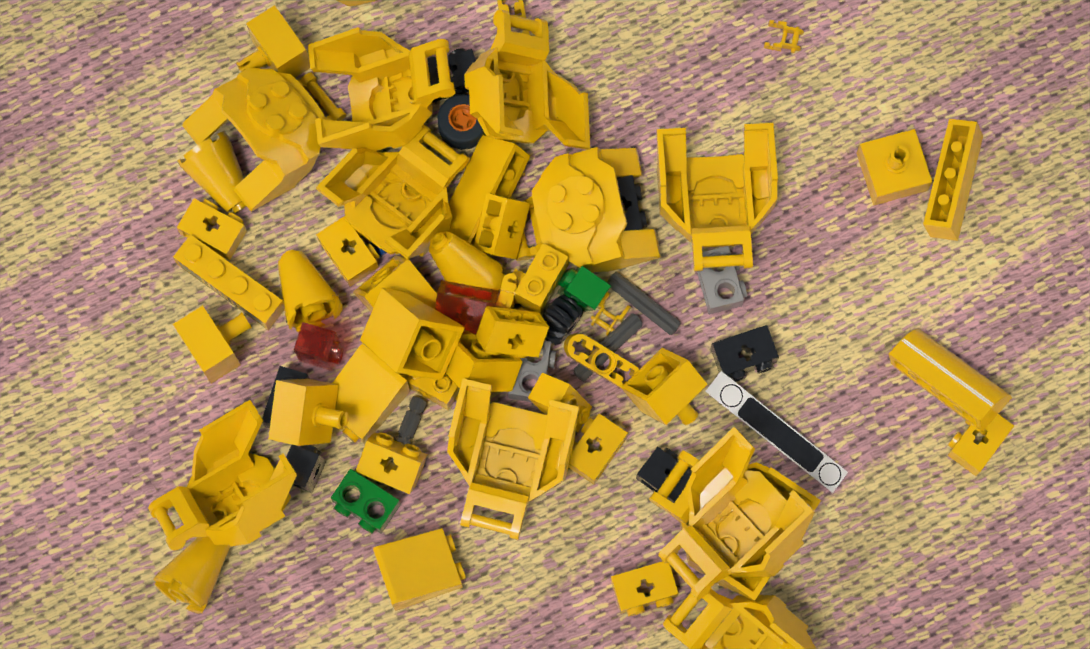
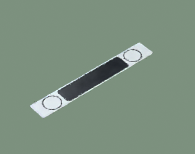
M720 371L705 391L832 493L848 472L722 371Z

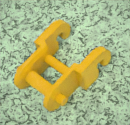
M769 20L768 26L782 29L783 35L780 44L774 43L772 46L769 42H765V49L781 52V49L784 48L791 50L792 53L801 50V47L797 44L799 35H803L804 31L800 27L786 26L787 22L778 21L774 23V20ZM787 33L793 34L791 44L785 43Z
M508 273L503 278L497 301L499 308H513L515 301L514 293L517 287V277L513 273Z
M608 292L599 303L598 309L600 310L596 316L592 315L590 318L593 320L591 326L595 325V323L607 330V336L615 330L613 328L618 321L622 323L627 312L631 309L627 305L620 316H614L606 311L604 304L611 295ZM602 313L613 320L611 325L599 319Z

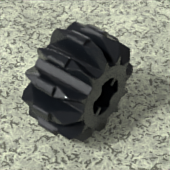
M564 294L559 296L549 305L542 316L549 326L545 340L551 341L555 346L561 344L570 335L583 315L582 308L572 298H568Z

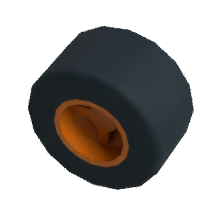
M454 95L441 105L437 120L439 133L444 142L460 150L472 149L477 146L480 138L485 133L477 118L470 115L469 95Z

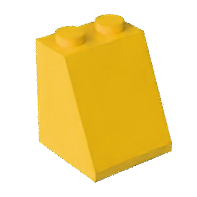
M395 255L353 291L370 312L374 308L381 289L386 288L406 292L445 316L451 313V310L412 262L398 255Z
M382 288L360 341L396 373L442 380L465 327L406 292Z
M363 343L358 347L332 383L339 385L335 410L347 411L349 415L348 424L342 433L354 443L359 439L365 444L366 440L377 431L410 393L407 380L391 369Z
M443 528L373 547L395 611L463 588L461 580L466 579L461 562L454 563L451 552L456 551L451 534L445 536Z

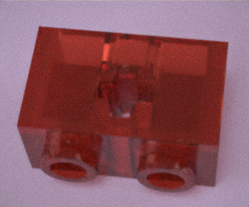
M441 280L435 310L465 327L464 330L476 335L486 306L496 307L499 291Z
M302 322L293 349L299 362L332 371L334 364H340L344 353V348H341L337 332Z

